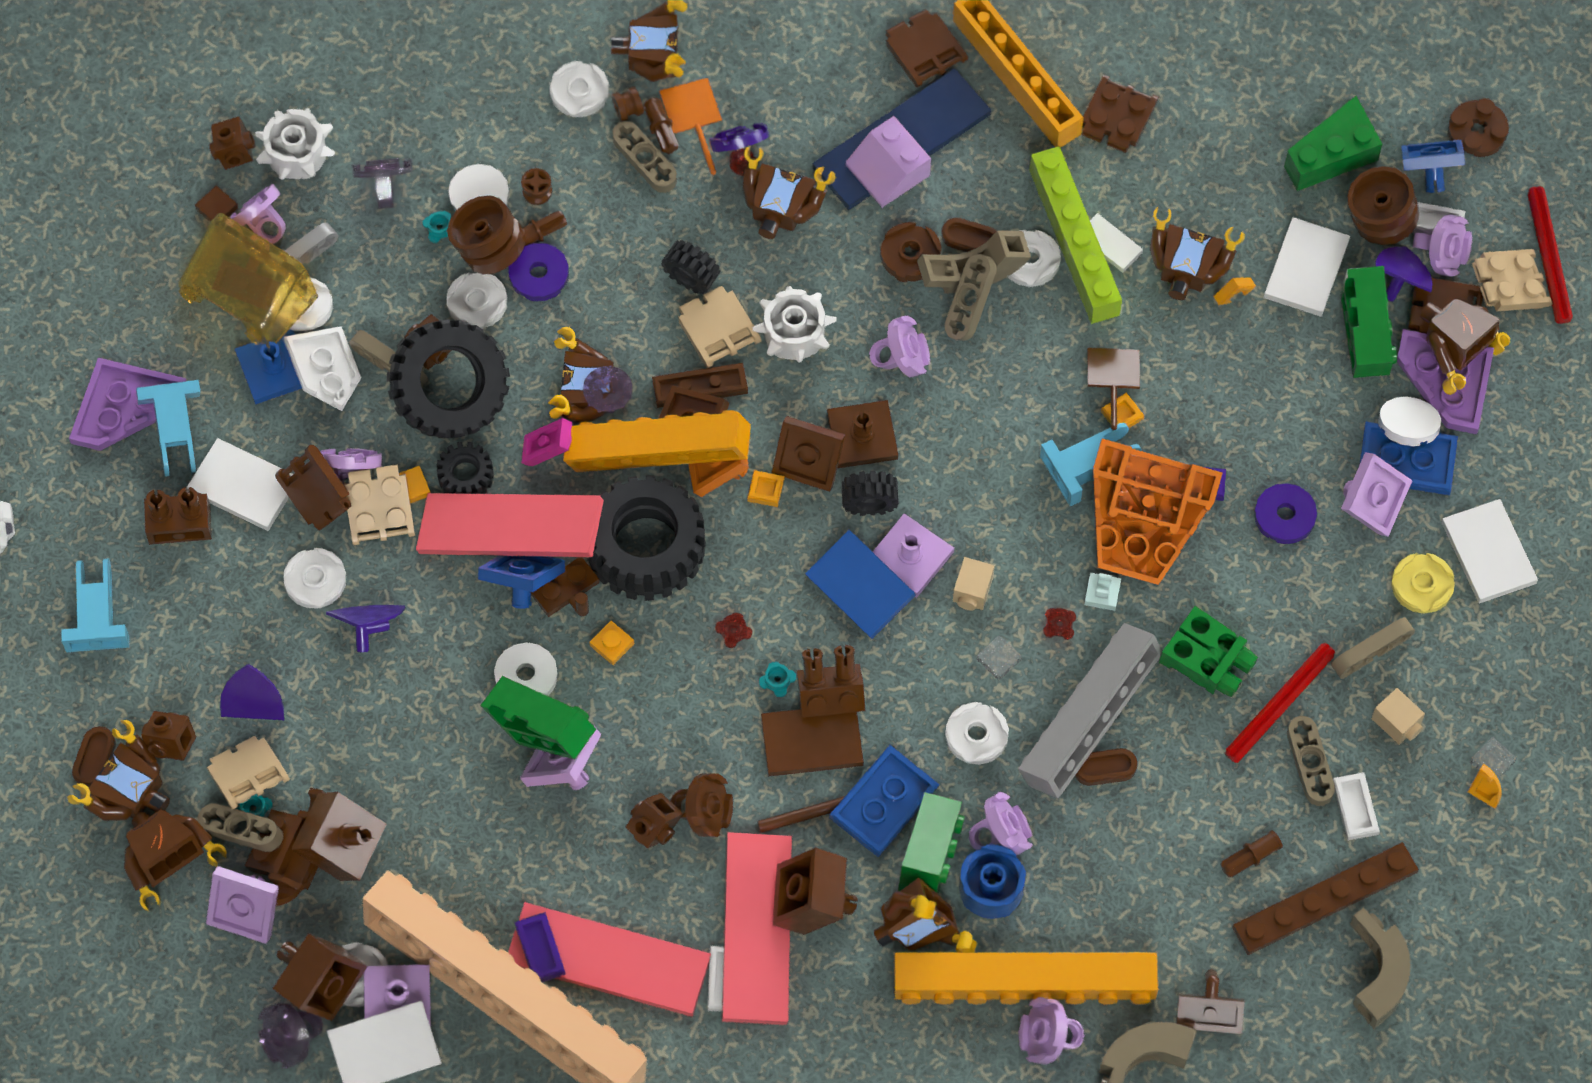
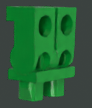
M1194 606L1180 626L1179 631L1177 630L1162 651L1159 663L1169 669L1171 667L1189 677L1195 684L1206 688L1205 690L1211 694L1218 690L1225 695L1233 697L1242 680L1229 671L1235 666L1248 674L1256 664L1258 657L1245 647L1248 640L1240 635L1238 637L1229 628L1197 606Z

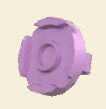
M274 184L264 188L242 205L240 213L236 214L234 212L226 220V223L233 231L247 224L264 243L273 244L279 241L286 229L285 222L271 205L280 195L279 190ZM267 221L274 222L278 226V234L275 236L267 235L263 230V223Z
M1444 216L1438 221L1432 235L1415 232L1413 247L1429 250L1431 266L1439 275L1449 277L1458 275L1460 272L1457 269L1460 264L1466 265L1469 259L1472 234L1466 231L1465 224H1468V221L1461 216Z
M909 316L893 319L888 326V337L877 341L871 347V362L883 369L899 367L908 377H916L926 373L927 370L924 369V366L930 363L929 348L924 334H917L913 325L917 324L916 321ZM884 347H889L891 351L890 359L882 363L879 356L880 352Z
M346 448V451H340L338 455H335L336 449L320 451L330 467L334 468V472L342 484L349 478L348 472L373 469L382 466V453H377L374 450Z
M999 792L985 801L986 819L975 824L969 832V841L974 849L979 850L984 846L978 838L983 828L989 829L992 834V840L989 845L1007 847L1016 855L1032 847V843L1027 842V839L1032 836L1028 821L1018 805L1011 807L1006 801L1010 798L1007 794Z
M1039 997L1031 1001L1029 1006H1033L1029 1015L1023 1014L1019 1028L1020 1048L1027 1051L1029 1057H1026L1028 1061L1049 1064L1056 1060L1062 1050L1074 1049L1081 1045L1084 1038L1081 1024L1074 1019L1067 1018L1063 1006L1057 1000ZM1068 1027L1072 1031V1040L1069 1044L1066 1043Z

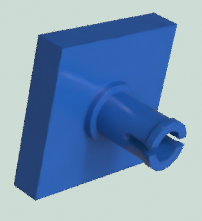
M1462 140L1401 145L1404 171L1425 169L1426 192L1434 193V180H1436L1437 192L1445 191L1443 167L1465 165Z
M291 329L235 348L255 405L302 388L283 340L286 336L295 335Z
M497 556L478 568V580L512 587V606L525 609L532 606L531 592L536 591L565 572V560L549 556Z

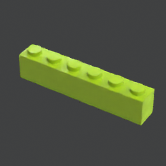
M1060 146L1031 154L1030 174L1091 324L1120 316L1121 295Z

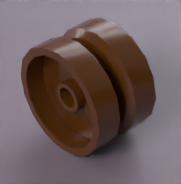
M1381 166L1361 173L1352 182L1347 195L1348 206L1354 226L1362 238L1370 243L1388 245L1398 243L1413 232L1420 217L1419 205L1413 184L1406 174L1397 168Z
M491 195L478 196L464 203L450 219L447 229L449 241L461 254L466 264L474 272L483 275L494 274L509 267L522 253L526 241L524 229L513 217L506 204L500 198Z

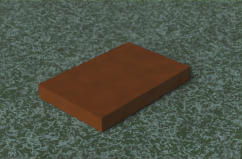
M801 709L761 713L768 777L864 766L857 712L803 718Z

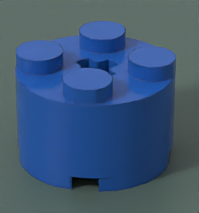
M986 845L970 853L965 858L960 873L959 892L964 906L972 913L983 918L996 919L1009 916L1018 907L1023 897L1026 879L1024 866L1012 850L1001 845ZM990 879H995L996 883L989 884Z

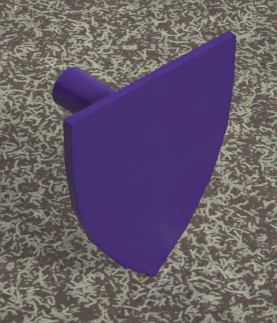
M1391 247L1384 249L1378 254L1375 267L1384 266V273L1392 276V280L1386 290L1388 301H1395L1404 282L1431 293V274L1419 257L1409 248Z
M405 605L355 606L326 611V615L355 626L357 652H368L369 634L388 631L390 628L388 620L399 616L406 608Z
M247 664L236 671L226 682L221 693V717L284 720V706L280 693L275 685L257 668Z

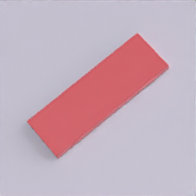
M428 493L416 551L419 554L593 557L604 500L600 495Z
M727 833L722 1022L787 1025L790 930L774 926L773 913L777 864L791 858L792 836Z
M524 902L519 920L546 912L566 974L554 979L693 1017L710 963L711 953ZM515 930L508 953L514 958L517 965L523 969L529 968L517 930Z

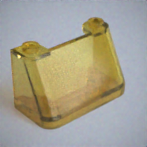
M218 213L209 223L178 281L179 293L186 301L201 303L204 298L242 321L246 328L245 335L257 345L266 343L268 348H270L268 342L277 343L319 297L306 268L296 258L222 213Z

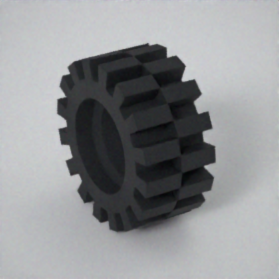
M684 240L675 241L661 261L664 272L670 274L668 277L672 280L675 279L676 283L680 286L682 284L686 289H692L693 293L696 294L706 293L720 274V267L715 264L714 258L708 257L710 254L706 251L703 253L699 246L696 245L694 247L691 242L685 243Z
M457 442L458 448L454 449L451 444L447 447L448 453L442 451L440 454L441 460H437L436 470L439 485L443 488L444 493H487V487L491 488L494 472L489 453L487 451L483 452L482 446L478 444L474 448L473 442H467V447H463L462 442ZM461 463H471L477 468V474L471 480L460 481L453 475L455 467Z
M862 471L859 472V475L853 473L850 477H845L844 481H842L843 508H845L846 512L851 511L853 515L860 513V516H865L866 514L871 516L876 513L884 515L886 511H894V508L897 509L899 504L897 478L893 477L890 473L886 475V472L880 471L878 474L876 471H870V473Z

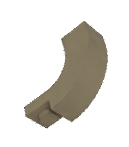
M998 230L982 246L961 254H923L917 262L924 286L943 287L945 294L956 293L966 262L975 254L989 256L995 261L997 270L992 284L1005 279L1019 270L1031 258L1024 232ZM978 264L976 270L984 273L985 267L982 264ZM971 280L970 282L971 284L981 285V282Z
M1363 907L1353 915L1350 925L1374 952L1379 964V975L1374 982L1356 995L1353 1005L1372 1028L1375 1029L1389 1018L1398 1007L1408 985L1411 962L1405 939L1396 925H1393L1384 932L1380 919L1373 913L1369 914Z
M1153 1022L1127 1031L1110 1046L1104 1055L1099 1073L1110 1076V1078L1104 1076L1102 1083H1124L1130 1070L1146 1061H1162L1184 1069L1197 1030L1177 1023Z

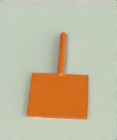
M708 78L660 90L667 116L673 122V133L695 128L710 173L715 175L716 169L701 126L722 121Z

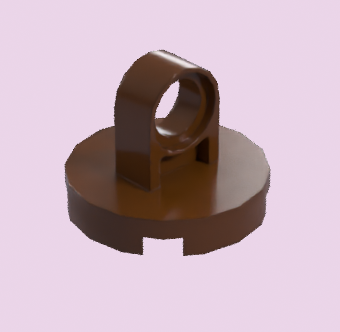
M717 773L699 774L694 777L688 789L678 790L670 800L681 811V804L686 798V812L683 813L681 819L687 820L692 831L700 837L720 836V830L728 828L733 814L732 794L726 793L724 786L728 782Z

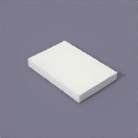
M1293 217L1264 298L1322 317L1350 236Z
M219 438L216 439L186 488L187 492H189V487H192L201 494H207L210 504L269 531L289 498L275 477V473L282 468Z
M1500 499L1442 519L1441 523L1478 603L1537 584L1538 578Z
M422 1000L327 1031L343 1083H383L441 1064Z

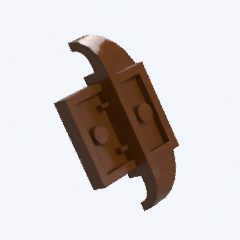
M310 787L308 792L310 806L307 812L300 810L298 815H293L271 809L267 818L273 820L282 830V843L277 849L270 852L253 848L244 865L252 872L267 875L274 885L279 886L276 906L287 904L295 899L303 889L308 890L317 872L318 867L292 851L291 848L318 793H325L323 790ZM271 832L269 834L260 833L259 836L262 839L265 836L270 837Z

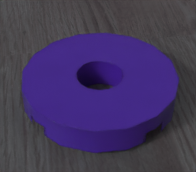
M754 123L753 129L750 130L746 126L742 127L741 125L719 132L713 138H710L709 143L711 151L725 152L759 143L770 135L766 124Z
M533 243L525 246L518 259L509 266V281L513 290L531 301H546L556 297L561 293V290L569 280V265L564 254L556 247L546 243ZM540 266L544 267L547 273L541 278H536L530 274L531 270Z
M1288 483L1275 484L1266 489L1258 498L1254 516L1256 526L1268 539L1270 537L1276 540L1277 543L1292 544L1305 539L1311 533L1317 518V509L1311 495L1300 486ZM1283 507L1289 508L1294 512V517L1290 520L1281 519L1277 511Z

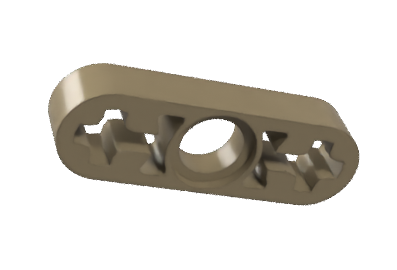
M628 121L618 123L612 133L615 147L654 190L661 193L673 190L677 184V172L673 165L634 123ZM624 132L626 135L631 133L632 142L635 144L633 148L627 138L621 140V133ZM641 152H649L653 155V159L648 163H641L636 157ZM657 165L658 171L663 176H669V181L666 182L663 179L658 181V173L654 169Z
M975 254L966 262L945 321V331L952 339L966 341L976 331L997 270L995 261L989 256ZM978 264H982L985 267L984 273L976 270ZM971 280L981 282V285L971 284L970 282ZM974 289L977 294L976 302L968 306L965 303V294L968 290ZM961 309L970 311L971 314L965 315V313H960ZM957 322H962L965 325L964 331H959L956 327Z
M359 330L349 341L351 348L381 370L385 368L390 372L391 364H389V361L396 352L369 333ZM422 370L420 376L421 387L428 382V377Z
M1406 617L1400 618L1339 655L1332 662L1331 666L1340 679L1346 678L1374 661V656L1380 657L1408 640L1415 633V629Z
M1307 716L1295 717L1289 724L1287 737L1306 799L1311 804L1324 806L1332 800L1335 784L1319 732L1311 718ZM1298 726H1302L1304 730H1310L1306 736L1308 745L1301 748L1304 743L1301 734H1295ZM1306 754H1313L1318 757L1320 765L1316 768H1307L1302 763V757ZM1319 775L1318 780L1321 788H1327L1324 796H1320L1318 792H1312L1316 785L1314 776Z
M216 803L204 806L198 814V822L213 837L264 852L277 849L283 840L282 830L273 820L237 809L232 810L230 807ZM219 817L224 822V825L221 822L212 821L209 823L211 818L216 819ZM247 821V827L242 833H233L237 823ZM258 830L260 833L269 834L271 832L270 837L265 836L262 839L256 833V831Z

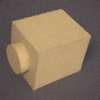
M964 557L954 588L953 602L958 603V606L966 610L972 611L976 608L983 610L993 580L995 565Z
M1396 688L1375 708L1372 720L1394 741L1401 744L1406 738L1410 741L1413 740L1422 731L1423 726L1421 723L1425 713Z

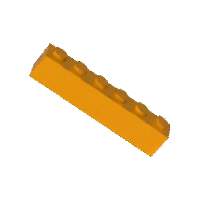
M958 0L954 2L953 22L1054 147L1060 146L1061 148L1079 137L1082 133L1083 116L988 0Z
M725 410L722 414L698 412L694 413L693 416L686 417L666 415L661 419L639 417L635 421L612 419L608 420L607 423L600 424L581 422L579 425L572 426L571 428L572 441L569 451L564 452L563 461L575 472L744 460L748 459L751 424L739 412L734 410Z

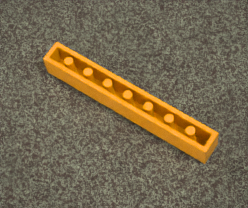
M895 953V1000H902L904 1004L921 1003V1000H934L937 1004H951L954 1000H967L969 1004H984L987 1000H1000L1002 1004H1017L1020 1000H1035L1041 997L1065 1000L1068 1004H1082L1085 1000H1098L1100 1004H1115L1118 1000H1131L1133 1004H1148L1151 1000H1156L1158 993L1157 953Z

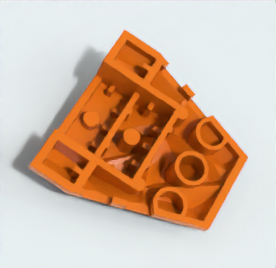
M1101 438L1093 466L1097 568L1159 585L1181 553V549L1189 537L1193 535L1206 512L1214 504L1223 473L1132 449L1131 446Z

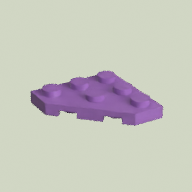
M1403 329L1397 355L1399 366L1426 402L1430 403L1438 411L1441 422L1446 428L1477 435L1494 348L1487 347L1461 371L1455 369V373L1462 374L1466 378V385L1460 390L1457 389L1456 393L1448 395L1442 387L1443 381L1448 377L1441 372L1438 362L1426 341L1427 334Z
M98 358L69 437L70 443L101 451L156 422L154 404L138 405L136 388L187 381L186 378Z

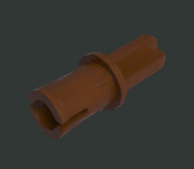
M659 98L647 100L643 104V109L651 124L649 127L650 132L656 136L662 152L672 154L679 147L672 130L673 122L670 118H667Z
M556 211L536 222L531 220L530 224L523 227L526 236L524 247L538 240L542 242L544 241L543 237L565 227L567 221L561 211Z
M1271 830L1268 834L1251 844H1243V849L1221 861V868L1226 876L1232 878L1252 865H1260V860L1283 848V844L1279 836Z

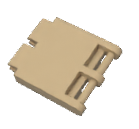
M1533 249L1483 252L1478 259H1475L1472 266L1477 281L1483 283L1480 289L1487 307L1495 306L1497 312L1538 309L1553 304L1551 297L1546 295L1542 284L1544 277L1542 273L1538 272L1534 260L1536 254Z
M723 286L703 295L706 304L702 305L699 298H696L679 306L681 314L678 317L679 323L706 368L713 366V362L729 354L731 356L736 355L737 350L753 342L755 344L762 342L759 333L753 331L752 327L754 325L734 292L730 291L727 293Z
M398 464L377 467L376 479H371L370 469L348 472L349 483H344L343 485L349 492L347 498L351 503V508L347 511L353 546L359 545V541L381 538V541H386L387 537L408 534L409 537L415 536L406 474L399 475ZM407 525V528L386 531V528ZM379 530L377 533L358 535L360 532Z
M256 736L236 745L237 752L233 754L228 749L210 758L209 760L212 764L207 767L212 779L232 810L238 807V803L246 802L251 796L264 794V789L273 788L280 781L285 783L290 780L287 772L265 738L258 740Z

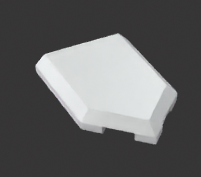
M342 327L284 337L283 340L303 391L342 411L361 380V375Z

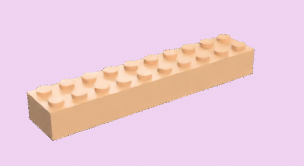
M387 870L363 897L364 925L417 964L429 965L432 975L579 1083H645L647 1059L640 1048L634 1044L627 1045L619 1039V1035L614 1029L608 1025L601 1026L593 1020L592 1015L582 1006L575 1007L568 1002L566 996L556 987L549 988L542 983L540 977L529 968L523 969L517 965L514 958L503 949L498 951L489 944L488 939L481 932L469 930L463 925V921L456 914L450 911L446 913L438 907L437 902L426 893L421 895L413 889L412 884L400 874L395 876Z

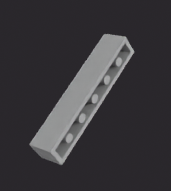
M1124 623L1118 632L1112 636L1110 643L1103 653L1094 661L1092 668L1084 679L1078 683L1065 705L1059 709L1057 716L1047 730L1041 734L1039 741L1031 752L1024 757L1018 769L1028 786L1059 799L1161 657L1162 649L1154 634Z

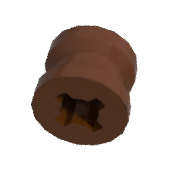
M635 86L628 88L625 93L615 92L611 94L613 106L620 122L626 121L632 115H644L642 101Z
M534 168L524 173L521 180L524 199L532 205H542L548 202L552 196V183L548 172L543 169Z

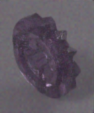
M604 366L597 368L589 373L583 384V396L588 406L596 408L599 413L601 411H609L612 414L619 408L624 409L626 403L632 397L633 387L631 379L623 370L617 367ZM612 381L615 394L610 393L608 397L603 399V390L601 388L606 389Z

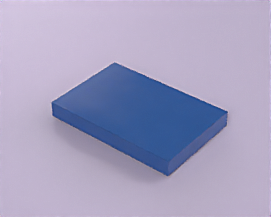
M1365 422L1360 463L1365 452L1375 454L1412 480L1409 489L1450 495L1458 436L1439 433L1428 444L1425 441L1421 442L1420 446H1407L1390 440L1385 435V430L1382 427L1380 429L1378 423Z
M850 530L805 573L871 639L916 596L915 592Z
M889 745L831 812L829 818L879 858L919 811L924 793L933 794L940 784Z

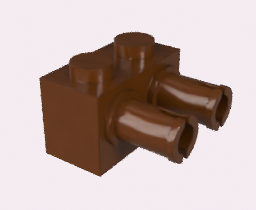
M186 487L181 489L178 496L166 495L161 490H157L158 495H155L154 490L147 494L146 499H144L145 533L149 545L212 540L211 506L207 494H201L192 487H189L188 493Z
M842 645L834 649L836 666L824 668L822 661L823 652L820 649L813 648L814 660L811 658L810 649L803 651L804 670H796L802 718L865 711L860 664H855V650L852 646L845 645V657L842 654Z

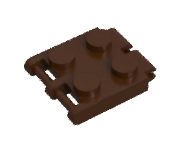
M927 9L908 18V23L911 27H908L902 21L886 30L888 38L886 40L887 48L916 88L922 86L923 81L936 74H944L946 72L945 69L952 65L968 61L967 54L937 13L931 15Z
M1103 75L1083 115L1082 126H1084L1082 136L1102 143L1105 135L1109 136L1107 146L1126 153L1130 145L1136 147L1155 109L1159 96L1153 94L1151 97L1134 90L1135 87L1132 85L1123 86L1109 80V76Z
M1432 278L1431 293L1414 286L1413 306L1410 311L1408 328L1427 334L1429 323L1421 319L1420 314L1423 308L1430 302L1443 310L1454 299H1459L1473 305V298L1475 296L1477 297L1476 305L1482 306L1483 295L1480 286Z
M309 445L301 457H294L290 461V466L286 469H280L275 473L277 481L307 524L313 523L319 531L351 508V503L347 498L349 492L315 445ZM309 459L310 461L307 464H305L304 461Z

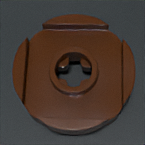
M1487 98L1462 103L1451 113L1449 119L1448 136L1450 141L1462 140L1464 152L1474 154V157H1487L1498 152L1509 133V124L1505 114L1499 107L1495 106L1492 100ZM1475 123L1484 126L1482 134L1471 130Z
M913 222L901 223L892 227L886 233L885 239L881 244V262L885 270L898 281L922 280L917 260L923 254L941 255V243L932 229L926 226L925 228L916 226V223ZM905 248L917 249L918 252L916 256L909 257L904 255L906 253Z

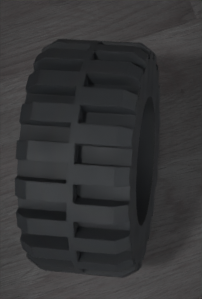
M440 320L414 329L409 333V336L402 339L396 346L398 349L390 358L389 364H391L390 372H387V382H390L391 389L388 391L390 400L393 399L396 407L394 409L398 415L403 416L407 420L405 423L411 428H416L427 436L458 438L480 431V428L489 425L494 420L493 416L502 410L504 395H508L510 386L506 385V379L510 377L509 368H505L503 360L506 359L503 350H498L496 347L497 341L492 336H487L483 333L484 329L477 325L472 326L462 320ZM442 350H453L466 356L473 366L476 377L474 392L470 399L463 405L451 409L442 408L430 402L422 390L420 381L421 370L425 361L434 353Z
M646 475V480H637V476L628 477V483L622 485L618 481L611 485L610 493L603 491L600 496L604 502L593 557H589L590 566L593 571H597V577L601 583L607 584L609 582L610 590L616 594L625 591L626 597L636 600L637 595L645 596V601L654 600V595L662 594L663 598L671 596L673 588L676 587L678 590H682L687 586V577L693 579L699 571L698 564L703 563L705 556L704 519L702 513L699 512V505L692 497L688 499V491L682 486H678L675 489L673 481L663 478L662 482L656 481L655 476ZM651 518L667 524L674 531L675 540L661 554L653 557H636L626 553L617 545L616 536L620 530L634 520Z

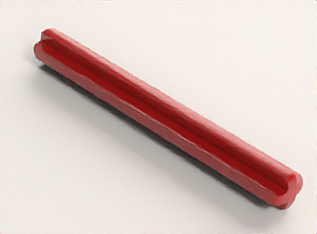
M1542 186L1531 187L1527 195L1549 295L1553 303L1552 308L1555 322L1558 324L1569 323L1573 315L1545 189Z
M1322 643L1226 748L1225 755L1231 761L1238 763L1334 658V649L1328 644Z

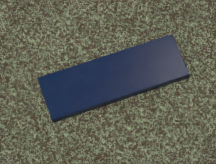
M953 69L813 162L812 168L816 171L819 167H824V171L821 174L823 181L828 179L831 171L835 173L834 182L827 186L843 205L850 210L871 196L846 166V161L870 131L895 116L923 150L931 156L989 117L992 110L959 72Z

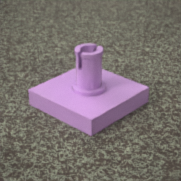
M1365 452L1354 479L1348 481L1344 486L1345 500L1341 509L1377 534L1388 537L1412 480L1375 454Z
M903 514L874 549L873 553L915 592V597L917 598L954 553V547L906 514Z
M596 728V731L575 760L536 749L520 779L527 787L569 783L573 790L583 788L587 784L586 781H589V776L583 771V768L601 736L600 732Z
M217 867L212 876L206 924L267 944L272 935L279 886L265 882L260 876L256 879V875L246 876Z
M429 965L367 967L364 972V1018L422 1000L431 1028Z

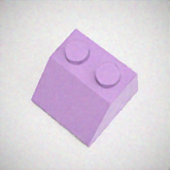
M893 116L869 132L846 161V166L883 208L930 176L931 158L896 117Z

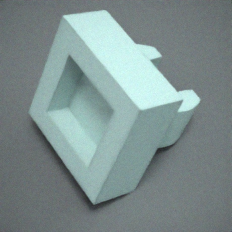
M1090 573L1084 605L1115 611L1121 578L1102 573Z

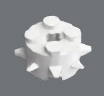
M309 108L305 110L289 109L286 114L278 110L275 112V119L273 116L269 120L264 131L255 133L256 137L264 141L265 150L258 156L257 162L259 164H269L272 170L279 174L281 180L284 178L308 179L313 177L315 172L323 165L326 156H334L335 154L325 144V137L332 131L333 127L331 124H319L316 121V117L310 114Z
M788 286L785 291L776 294L774 300L762 299L760 301V305L764 310V322L752 327L754 332L764 333L768 345L767 354L769 356L776 355L779 358L802 362L803 358L816 354L820 348L827 349L829 347V343L824 337L825 326L837 320L836 317L825 315L820 302L822 295L819 292L809 296L804 290L792 289L791 286Z

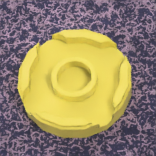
M1426 553V555L1410 554L1402 559L1394 569L1391 583L1394 596L1402 606L1413 612L1423 614L1436 612L1446 606L1453 595L1455 586L1452 569L1443 559Z

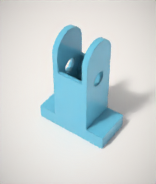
M199 380L136 388L138 405L154 404L164 476H170L166 448L182 445L187 446L191 473H196L186 399L200 397Z
M1126 423L1117 424L1116 430H1112L1110 427L1063 451L1058 450L1053 440L1041 444L1040 458L1070 507L1081 502L1083 489L1080 485L1093 480V466L1101 438L1113 442L1121 439L1129 431ZM1130 445L1132 449L1142 451L1140 445Z
M109 558L103 559V583L85 584L83 561H77V628L61 630L65 651L78 652L128 648L129 634L125 624L113 625L112 570Z

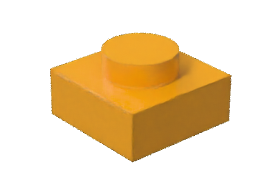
M610 621L589 643L590 647L614 665L634 645V639L614 622Z

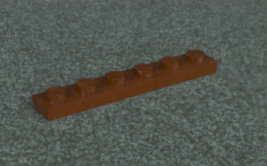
M1402 842L1233 924L1232 928L1247 955H1250L1418 873L1419 869Z

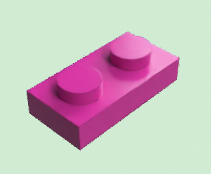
M561 418L524 435L522 464L535 466L569 451L572 441V422Z

